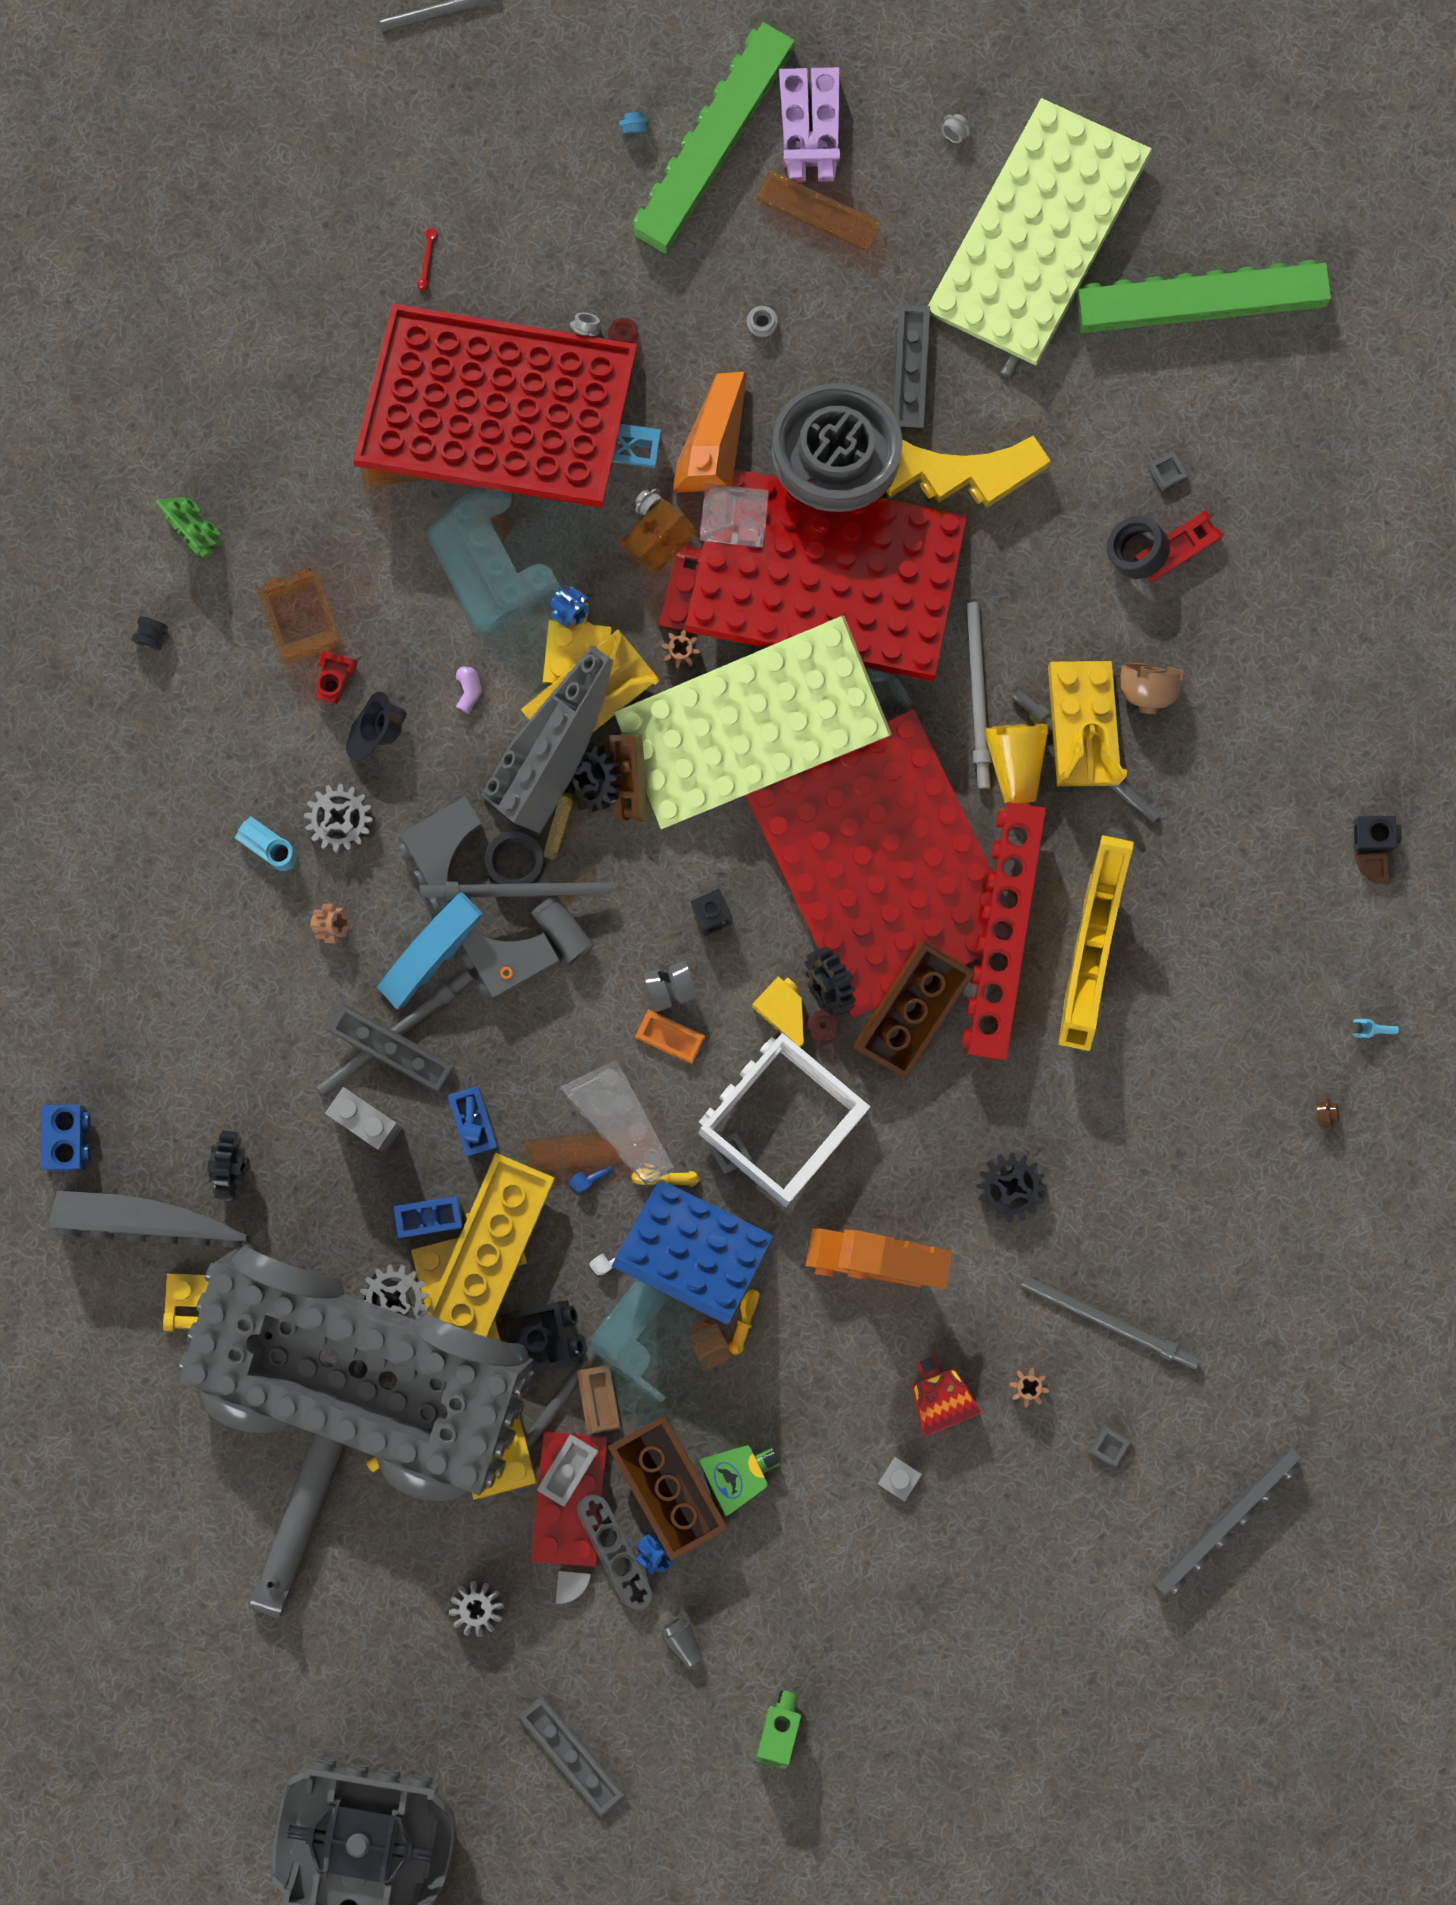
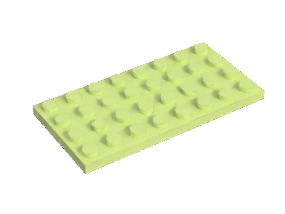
M1041 98L928 304L930 306V315L1037 366L1151 156L1152 148Z
M840 616L614 712L622 733L642 734L646 794L661 829L892 735L845 616Z

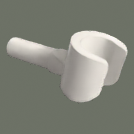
M602 1253L590 1262V1266L595 1274L604 1275L613 1268L612 1264L615 1258L608 1261Z

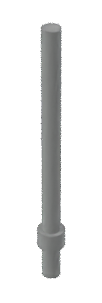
M978 602L967 603L975 733L973 764L977 766L978 789H990L989 764H992V758L985 737L987 723L980 607Z

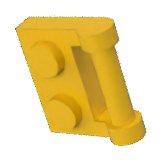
M167 1274L163 1319L164 1331L174 1332L175 1329H190L192 1324L197 1322L198 1317L176 1316V1306H197L201 1294L206 1292L208 1281L205 1280L206 1275Z

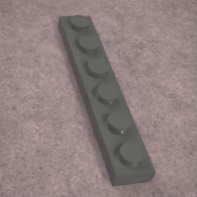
M1288 1448L1153 1585L1163 1595H1166L1169 1591L1172 1595L1175 1594L1186 1583L1183 1577L1191 1569L1195 1572L1198 1571L1209 1559L1206 1554L1214 1546L1218 1549L1222 1547L1232 1536L1229 1531L1237 1523L1242 1526L1252 1517L1254 1511L1251 1508L1259 1500L1265 1503L1277 1491L1274 1485L1282 1477L1285 1480L1289 1479L1299 1469L1300 1466L1297 1462L1302 1457L1293 1448Z

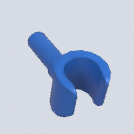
M466 1097V1118L462 1129L463 1138L465 1141L477 1144L480 1140L482 1126L473 1124L474 1097Z
M609 1165L591 1174L588 1178L579 1171L570 1179L569 1185L575 1192L583 1193L597 1180L614 1172V1169Z

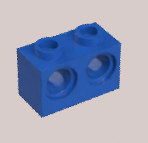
M42 1105L41 1169L45 1171L85 1170V1163H90V1145L85 1144V1131H90L91 1118L90 1113L85 1112L84 1106ZM71 1113L74 1117V1124L69 1130L63 1131L59 1124L60 1119L63 1115ZM66 1145H71L74 1150V1156L69 1162L64 1163L59 1157L60 1150Z

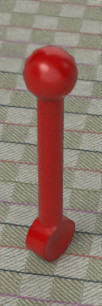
M433 228L425 231L427 245L421 279L417 283V287L421 291L429 288L427 277L433 241L437 238V231Z

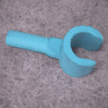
M1371 1019L1353 1020V1022H1359L1363 1026V1031L1360 1034L1352 1033L1357 1038H1371L1374 1034H1398L1399 1032L1398 1026L1375 1024Z

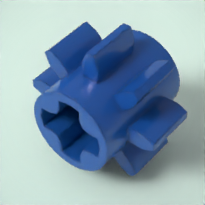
M571 587L569 591L561 589L553 596L550 602V607L554 610L550 616L566 628L570 624L577 626L588 616L589 607L585 603L589 598L574 587Z
M655 1534L644 1536L638 1543L637 1550L640 1555L636 1560L651 1574L656 1570L659 1572L666 1571L673 1565L675 1559L671 1561L661 1541Z

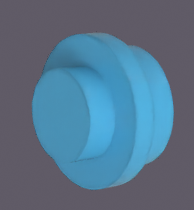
M643 112L624 114L625 120L619 121V126L623 128V134L648 131L647 124L650 123L648 117H643Z

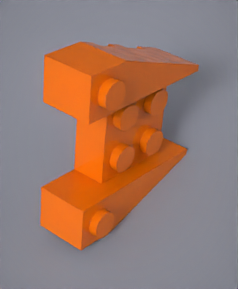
M812 1228L805 1266L816 1268L815 1274L827 1277H834V1273L839 1272L848 1274V1277L863 1280L871 1278L920 1288L921 1285L946 1289L953 1251L920 1245L910 1241L895 1240L892 1237L858 1230H844V1233Z

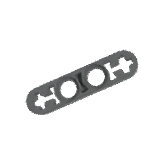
M589 1494L582 1497L577 1504L578 1517L621 1602L633 1610L645 1609L652 1600L651 1588L608 1503L598 1495ZM589 1502L599 1504L600 1508L596 1510V1514L599 1520L604 1521L607 1518V1523H602L594 1529L592 1528V1525H596L598 1522L593 1515L586 1514V1511L589 1509ZM605 1529H611L615 1534V1541L610 1547H603L599 1540L601 1532ZM621 1557L626 1558L630 1565L628 1572L623 1576L617 1575L614 1571V1563ZM636 1575L637 1579L631 1580ZM631 1580L635 1589L643 1590V1593L639 1596L641 1600L639 1603L630 1600L629 1597L633 1595V1591L630 1585L624 1584L622 1586L621 1582Z

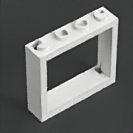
M782 1033L776 1040L771 1037L763 1045L760 1052L764 1055L757 1063L751 1060L739 1074L743 1079L736 1087L730 1084L719 1097L723 1102L716 1111L709 1108L699 1121L703 1126L698 1134L784 1207H787L866 1114L870 1106ZM780 1052L850 1110L784 1189L714 1131Z

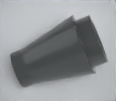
M683 1616L671 1620L661 1628V1632L664 1635L662 1637L663 1641L683 1661L686 1667L693 1666L703 1658L689 1621L686 1622Z

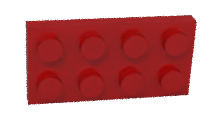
M543 1431L538 1487L570 1434ZM571 1434L598 1450L565 1507L538 1491L531 1561L596 1567L597 1552L578 1517L577 1504L582 1497L589 1494L602 1497L608 1437ZM589 1502V1509L586 1511V1514L593 1515L598 1524L592 1525L594 1529L600 1524L596 1514V1510L600 1507L599 1504Z

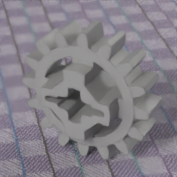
M343 784L338 785L337 791H333L328 785L326 786L327 794L322 795L318 791L315 792L318 799L316 803L308 801L307 805L312 809V813H305L304 818L312 823L308 824L305 828L307 832H316L311 838L314 843L323 840L321 845L323 850L326 851L330 845H333V850L337 854H339L341 846H345L347 851L351 852V844L353 842L361 846L363 843L360 836L362 834L370 836L371 834L365 827L366 825L374 824L373 818L366 816V814L372 811V807L370 805L362 806L366 801V797L362 794L356 798V789L354 787L345 792ZM346 799L349 801H346L344 804H334L331 800ZM323 809L325 817L319 826L318 817L320 810ZM359 811L360 820L358 827L355 829L353 826V816ZM336 812L340 815L344 814L345 822L341 825L338 822L332 824L335 821L333 814ZM334 833H344L347 837L334 839L329 836Z
M388 1265L387 1273L385 1274L380 1269H376L377 1278L375 1280L369 1277L365 1279L370 1285L369 1289H360V1293L366 1295V1300L364 1301L373 1304L375 1292L380 1296V1307L396 1313H402L412 1319H416L419 1316L420 1310L428 1311L429 1307L422 1304V1300L430 1297L428 1293H421L420 1290L426 1285L425 1281L416 1283L414 1280L418 1273L413 1271L408 1276L405 1275L406 1267L401 1265L398 1272L394 1271L392 1265ZM391 1278L402 1279L397 1286L387 1287L382 1283ZM411 1288H413L416 1296L415 1307L411 1306L408 1301V1293ZM384 1290L394 1295L399 1291L401 1293L399 1300L406 1307V1310L395 1305L389 1308L387 1305L390 1301L382 1291Z

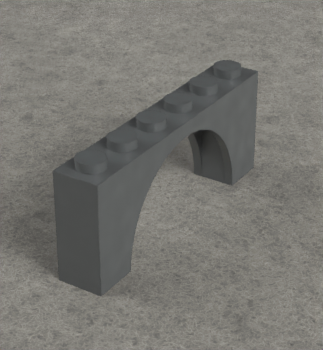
M465 796L401 832L400 835L403 842L399 846L407 860L414 858L419 869L415 870L414 873L421 885H445V882L450 880L451 868L459 850L483 826ZM429 898L438 914L451 902L445 901V898ZM472 930L462 943L465 951L460 953L469 970L474 967L477 969L481 978L476 980L483 995L486 997L491 994L494 1001L561 964L544 933L527 940L508 942L493 940ZM503 967H510L512 969L513 975L510 979H503L500 976V970ZM505 970L503 974L505 976H508L509 971Z

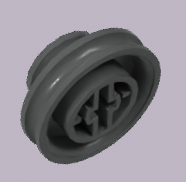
M822 384L802 391L793 397L780 412L773 431L772 464L784 488L802 503L824 511H851L871 504L880 498L893 483L900 464L902 433L892 410L873 393L850 384Z

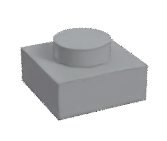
M894 1457L879 1480L878 1485L901 1500L906 1501L922 1474Z

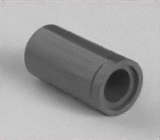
M551 896L531 912L568 964L575 962L594 947L592 941L558 896Z

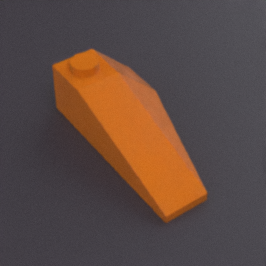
M745 371L716 374L677 460L673 486L675 493L732 489L747 373Z

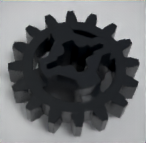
M588 743L581 761L586 757L588 759L583 761L582 764L579 763L569 785L564 793L569 792L571 795L568 800L570 804L578 802V810L580 811L588 809L589 813L607 809L610 807V803L618 801L615 793L623 791V787L618 784V780L623 779L624 774L617 772L621 762L614 763L612 759L615 753L613 751L604 753L605 745L603 744L595 746L594 743ZM600 791H603L599 797L595 798V795L600 794Z
M825 947L806 956L808 960L804 962L809 970L805 972V975L810 978V982L807 985L810 992L814 993L815 999H819L821 1007H827L828 1013L830 1015L834 1013L835 1016L854 1008L853 1002L856 1001V998L852 994L855 988L850 984L853 980L852 974L849 969L846 970L845 964H841L839 955L833 956L832 949H826Z
M222 1130V1134L219 1135V1142L211 1147L207 1172H209V1183L214 1184L213 1193H215V1199L232 1201V1198L235 1196V1188L243 1184L247 1159H245V1148H240L241 1138H239V1132Z
M1011 1152L1009 1160L1005 1161L1004 1157L1000 1154L997 1156L998 1164L995 1165L993 1162L988 1161L986 1165L990 1171H981L979 1173V1176L985 1179V1181L976 1185L977 1189L984 1190V1194L978 1200H987L989 1204L986 1206L985 1211L996 1210L995 1219L997 1220L1005 1214L1007 1215V1221L1010 1223L1013 1221L1014 1215H1018L1019 1219L1023 1221L1026 1219L1024 1211L1027 1210L1035 1214L1037 1211L1033 1206L1034 1202L1042 1204L1044 1201L1038 1196V1193L1046 1191L1047 1187L1039 1185L1038 1181L1045 1176L1044 1174H1035L1034 1170L1038 1164L1034 1163L1028 1166L1026 1164L1028 1156L1026 1155L1020 1161H1017L1015 1153ZM1014 1166L1011 1174L1005 1176L996 1174L1003 1167ZM1025 1172L1031 1179L1032 1190L1026 1187L1023 1180ZM1014 1179L1017 1181L1016 1187L1021 1192H1014L1009 1196L1006 1194L1007 1188L1002 1183H1009ZM990 1185L998 1190L1000 1196L998 1203L991 1195ZM1021 1199L1027 1201L1020 1208L1008 1209L1014 1200Z

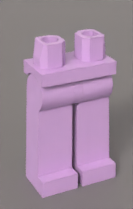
M839 67L811 68L812 131H809L807 68L779 69L784 142L783 165L787 167L789 182H805L806 167H818V181L833 182L840 161V148H838Z

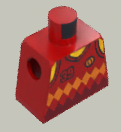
M934 1355L917 1362L923 1381L911 1385L924 1437L982 1413L954 1368L941 1373Z

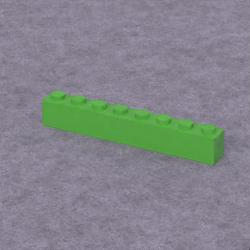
M762 22L758 30L752 29L745 41L747 48L742 56L737 54L729 67L731 73L727 80H721L713 92L715 99L710 107L707 105L703 107L697 118L699 124L695 131H689L681 143L683 150L678 158L674 156L671 158L666 166L665 173L667 175L661 184L657 182L652 188L648 197L651 199L646 209L640 208L635 215L632 224L635 225L634 234L637 238L665 254L668 253L777 79L779 69H783L792 55L795 44L794 39Z
M1306 260L1300 262L1299 266L1286 267L1284 263H1277L1268 266V269L1256 270L1255 267L1250 266L1240 268L1237 272L1225 273L1224 270H1213L1207 272L1205 276L1196 277L1192 273H1184L1175 276V279L1168 280L1155 276L1147 278L1144 282L1132 283L1131 280H1120L1114 282L1112 286L1101 287L1100 283L1086 284L1083 286V289H1078L1076 296L1080 333L1327 307L1331 300L1327 264H1317L1316 260Z

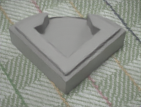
M558 1571L556 1604L567 1603L579 1597L588 1586L591 1573Z

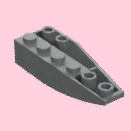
M593 645L513 739L481 794L513 823L541 833L586 751L606 694L613 659Z
M57 1191L48 1228L57 1230L58 1236L82 1238V1232H89L90 1238L114 1240V1234L127 1235L126 1241L146 1242V1236L159 1237L158 1243L178 1244V1238L190 1239V1245L209 1246L210 1240L222 1241V1247L241 1248L242 1242L250 1243L249 1235L193 1211L155 1200L117 1194Z

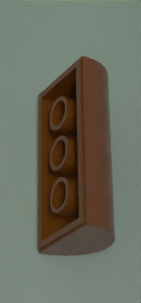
M921 939L853 1044V1048L907 1079L975 972L944 950Z

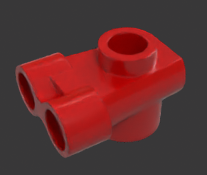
M322 651L318 666L322 668L317 679L316 699L338 705L349 676H354L358 661ZM334 682L338 685L335 691H326V686L329 683Z

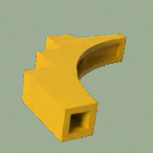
M1034 436L1006 449L989 454L969 456L939 454L916 447L902 440L899 469L886 493L891 498L921 478L923 482L920 483V486L929 499L934 497L940 503L970 483L971 487L968 489L973 499L978 504L983 502L985 507L988 508L1048 469L1051 460Z
M1103 835L1101 837L1095 864L1085 893L1082 919L1074 948L1072 970L1065 993L1058 1045L1086 1051L1091 1049L1096 1031L1113 930L1134 842Z

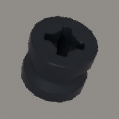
M139 616L137 621L139 627L137 632L132 635L131 641L140 646L161 651L163 645L161 639L167 633L169 627L157 620Z

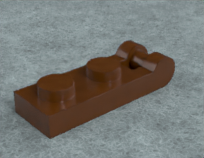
M633 733L610 734V752L613 751L615 753L612 761L614 763L621 762L617 772L624 774V778L618 780V784L623 787V791L615 793L618 801L613 802L614 815L617 820L628 821L630 818H634L635 821L646 822L650 818L651 809L646 801L642 734ZM628 798H631L632 805L628 802Z

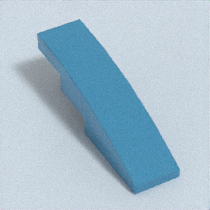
M463 892L459 893L430 922L396 961L377 986L379 991L396 1009L405 1007L420 985L429 982L443 961L452 958L483 916V913Z

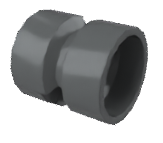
M686 960L669 965L668 970L665 972L659 968L643 973L655 1012L672 1008L675 1001L684 1004L698 999Z

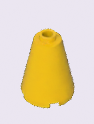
M1026 724L1004 725L985 728V737L1004 803L1012 802L1030 805V802L1036 801L1048 734V724H1035V726Z

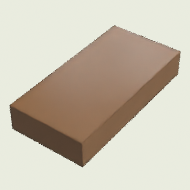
M610 1365L578 1370L577 1376L587 1434L621 1429Z

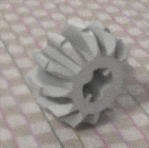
M472 1581L470 1583L471 1594H469L464 1586H461L458 1590L464 1599L456 1596L451 1597L450 1601L460 1605V1608L449 1610V1615L460 1614L461 1616L453 1625L457 1628L464 1622L467 1623L464 1629V1634L467 1636L471 1633L472 1627L476 1626L477 1637H482L483 1624L488 1631L493 1632L495 1627L489 1619L491 1618L497 1622H501L503 1619L500 1614L493 1613L494 1610L504 1608V1603L493 1604L492 1602L493 1599L500 1595L498 1590L494 1591L490 1596L486 1595L490 1586L489 1583H484L481 1592H478L477 1582ZM476 1600L482 1602L481 1608L485 1610L483 1616L481 1614L477 1615L478 1618L471 1616L472 1610L468 1608L469 1603L475 1604Z

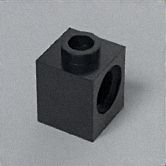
M1358 816L1353 820L1354 852H1392L1397 848V843H1401L1402 829L1400 824H1396V816ZM1372 827L1383 829L1385 832L1384 841L1379 842L1372 838Z
M720 889L690 901L704 936H708L733 924V917Z

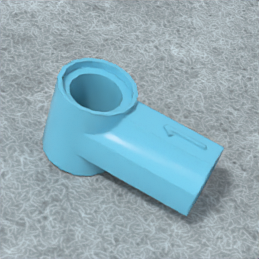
M252 816L244 821L238 829L235 839L270 863L275 869L287 871L295 866L298 858L295 848L287 840L279 837ZM280 848H287V858L282 862H276L274 860L275 852Z

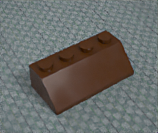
M666 1415L661 1416L608 1447L671 1561L728 1529L727 1524Z

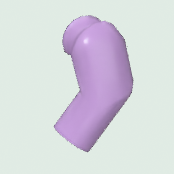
M463 666L456 672V679L460 681L464 691L456 708L469 715L482 694V685L477 671L472 667Z

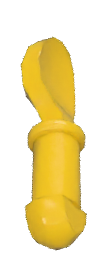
M646 1168L637 1170L631 1176L632 1182L639 1185H654L662 1181L671 1185H689V1187H693L700 1180L697 1173L689 1171V1173H669V1171H666V1175H662L653 1169Z
M755 1289L748 1291L742 1299L740 1306L742 1320H737L738 1325L732 1342L729 1343V1350L733 1355L742 1353L748 1331L752 1328L750 1323L759 1300V1292Z

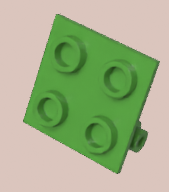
M178 497L156 500V503L163 509L166 515L165 519L175 530H178L177 533L179 535H185L183 540L185 542L190 541L188 545L197 556L201 555L205 559L213 552L211 546L224 544L218 536L220 532L217 527L202 518L198 513L200 511L199 507L191 499Z

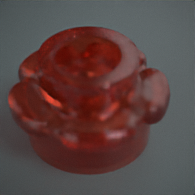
M618 318L609 327L608 337L610 340L634 344L638 339V326L631 319ZM621 331H626V335H621Z
M819 1010L815 1012L813 1017L808 1019L807 1029L811 1031L810 1035L814 1040L823 1041V1039H826L828 1041L837 1034L838 1020L835 1015H830L828 1011ZM821 1023L826 1025L825 1029L820 1028Z

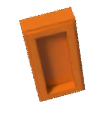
M648 1009L635 1039L693 1065L706 1036Z

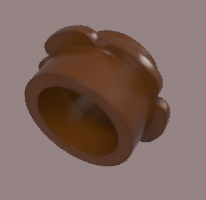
M1326 1099L1325 1102H1317V1116L1320 1128L1329 1127L1332 1130L1334 1128L1333 1123L1339 1122L1337 1103L1331 1104L1330 1099Z

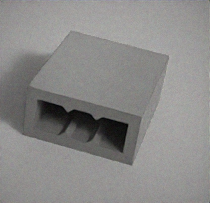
M344 1087L325 1112L330 1118L383 1154L387 1152L403 1129L396 1122Z

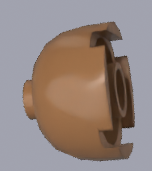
M1126 663L1125 666L1121 665L1120 688L1123 696L1129 703L1139 706V712L1157 714L1158 708L1170 706L1180 695L1184 671L1167 666V672H1165V669L1152 667L1154 664Z

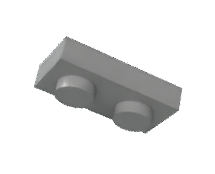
M570 1434L537 1491L565 1507L598 1450Z

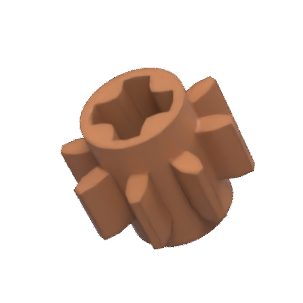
M682 630L681 636L676 637L669 633L670 643L661 644V649L669 652L664 658L665 664L673 661L677 671H679L681 664L685 663L692 668V656H700L699 650L692 649V646L697 643V638L693 637L689 640L686 637L685 630ZM675 645L687 646L686 655L683 656L681 653L674 654Z
M323 904L322 910L313 911L314 915L311 918L310 927L316 934L315 939H324L325 943H337L338 937L347 936L346 932L348 931L350 920L344 913L345 908H335L334 904Z
M1034 1368L1029 1369L1028 1376H1024L1019 1370L1016 1371L1019 1380L1017 1383L1011 1382L1008 1384L1016 1388L1017 1392L1011 1399L1016 1400L1021 1397L1024 1399L1023 1406L1025 1408L1028 1407L1029 1400L1032 1399L1038 1405L1042 1404L1038 1396L1041 1393L1049 1392L1047 1388H1042L1041 1384L1046 1376L1035 1377ZM1024 1379L1028 1382H1036L1037 1386L1033 1388L1035 1392L1033 1396L1029 1393L1023 1394L1021 1392V1389L1024 1388Z

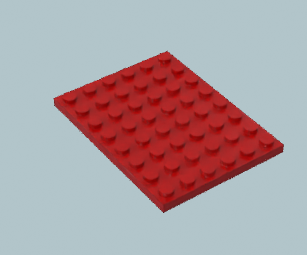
M392 303L353 458L354 466L603 508L637 353V344Z
M734 469L732 489L716 490L686 619L685 631L767 648L840 616H845L865 668L934 682L967 515L878 498L865 507L851 511H824L808 506L793 497L784 488L778 477Z
M914 709L887 721L892 735L745 795L818 949L822 947L826 949L831 948L833 956L838 954L841 964H845L846 970L849 969L852 974L853 980L850 984L855 988L852 994L856 998V1001L853 1002L854 1008L849 1010L852 1019L878 1007L921 939L934 944L965 965L981 958V953H976L979 934H985L986 922L981 921L984 903L990 902L991 891L986 890L989 871H993ZM1002 892L999 896V902L1004 908L1009 909L1010 906ZM1001 922L995 925L994 933L997 938L1007 940L1010 937L1011 930L1007 924Z

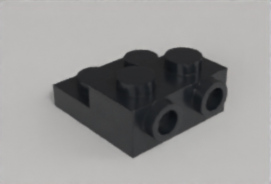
M568 1300L501 1315L506 1342L525 1346L530 1358L534 1359L531 1370L535 1371V1373L581 1363L580 1357L585 1352L584 1344L581 1338H576L574 1325L578 1322V1315L574 1306H569Z

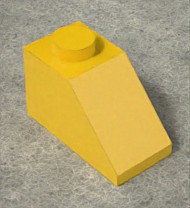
M778 976L752 1004V1008L776 1030L786 1035L801 1048L804 1043L802 997L798 995L801 989L789 978L783 981Z

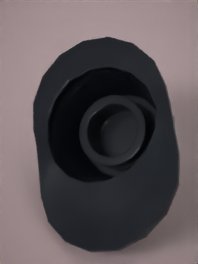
M376 692L370 697L364 709L351 726L346 743V751L348 756L354 761H361L367 758L377 745L391 744L400 735L407 713L403 708L390 703L388 696L384 692Z

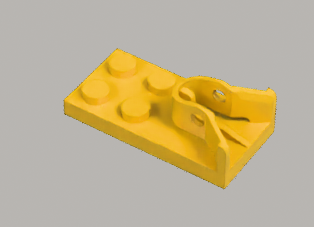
M619 629L597 646L599 650L613 659V665L606 694L593 732L615 715L614 712L623 709L652 684L656 685L659 682L656 674ZM573 667L521 708V711L529 720Z
M1112 661L1050 662L1048 665L1057 787L1119 786L1126 778L1127 769H1122L1120 765Z

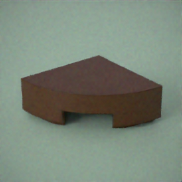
M1388 852L1355 855L1358 868L1364 872L1363 875L1369 880L1378 884H1391Z

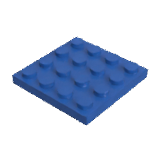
M661 1181L657 1182L618 1252L612 1267L729 1325L773 1235L674 1185Z

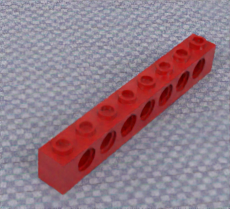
M1007 802L1004 809L998 810L996 827L1001 828L999 841L994 840L991 852V859H996L994 872L989 871L986 890L991 891L990 902L984 903L981 921L986 922L984 935L979 934L976 953H981L980 966L974 965L973 971L975 973L971 984L977 986L975 998L969 997L966 1016H971L972 1018L970 1029L965 1028L962 1037V1047L967 1048L966 1055L1000 1061L1007 1060L1046 809L1043 807ZM1012 829H1019L1025 834L1023 845L1017 846L1011 843L1009 833ZM1014 860L1020 865V874L1017 877H1010L1005 873L1004 864L1006 861ZM1008 891L1015 896L1016 902L1013 908H1004L1000 904L999 896L1002 892ZM1002 922L1010 927L1011 934L1007 940H1001L996 937L994 928L997 923ZM993 954H1000L1004 957L1006 966L1003 971H994L990 967L989 960ZM994 985L999 988L1001 998L997 1003H990L986 1000L984 991L987 986ZM983 1017H991L996 1023V1029L991 1035L984 1034L980 1030L979 1023Z

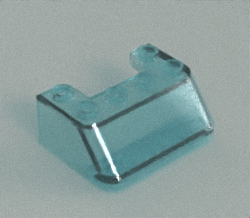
M479 488L459 498L432 522L427 530V539L472 627L480 633L487 634L550 603L553 596L561 588L552 570L545 565L536 564L517 573L490 521L491 518L505 512L510 507L512 502L511 493Z

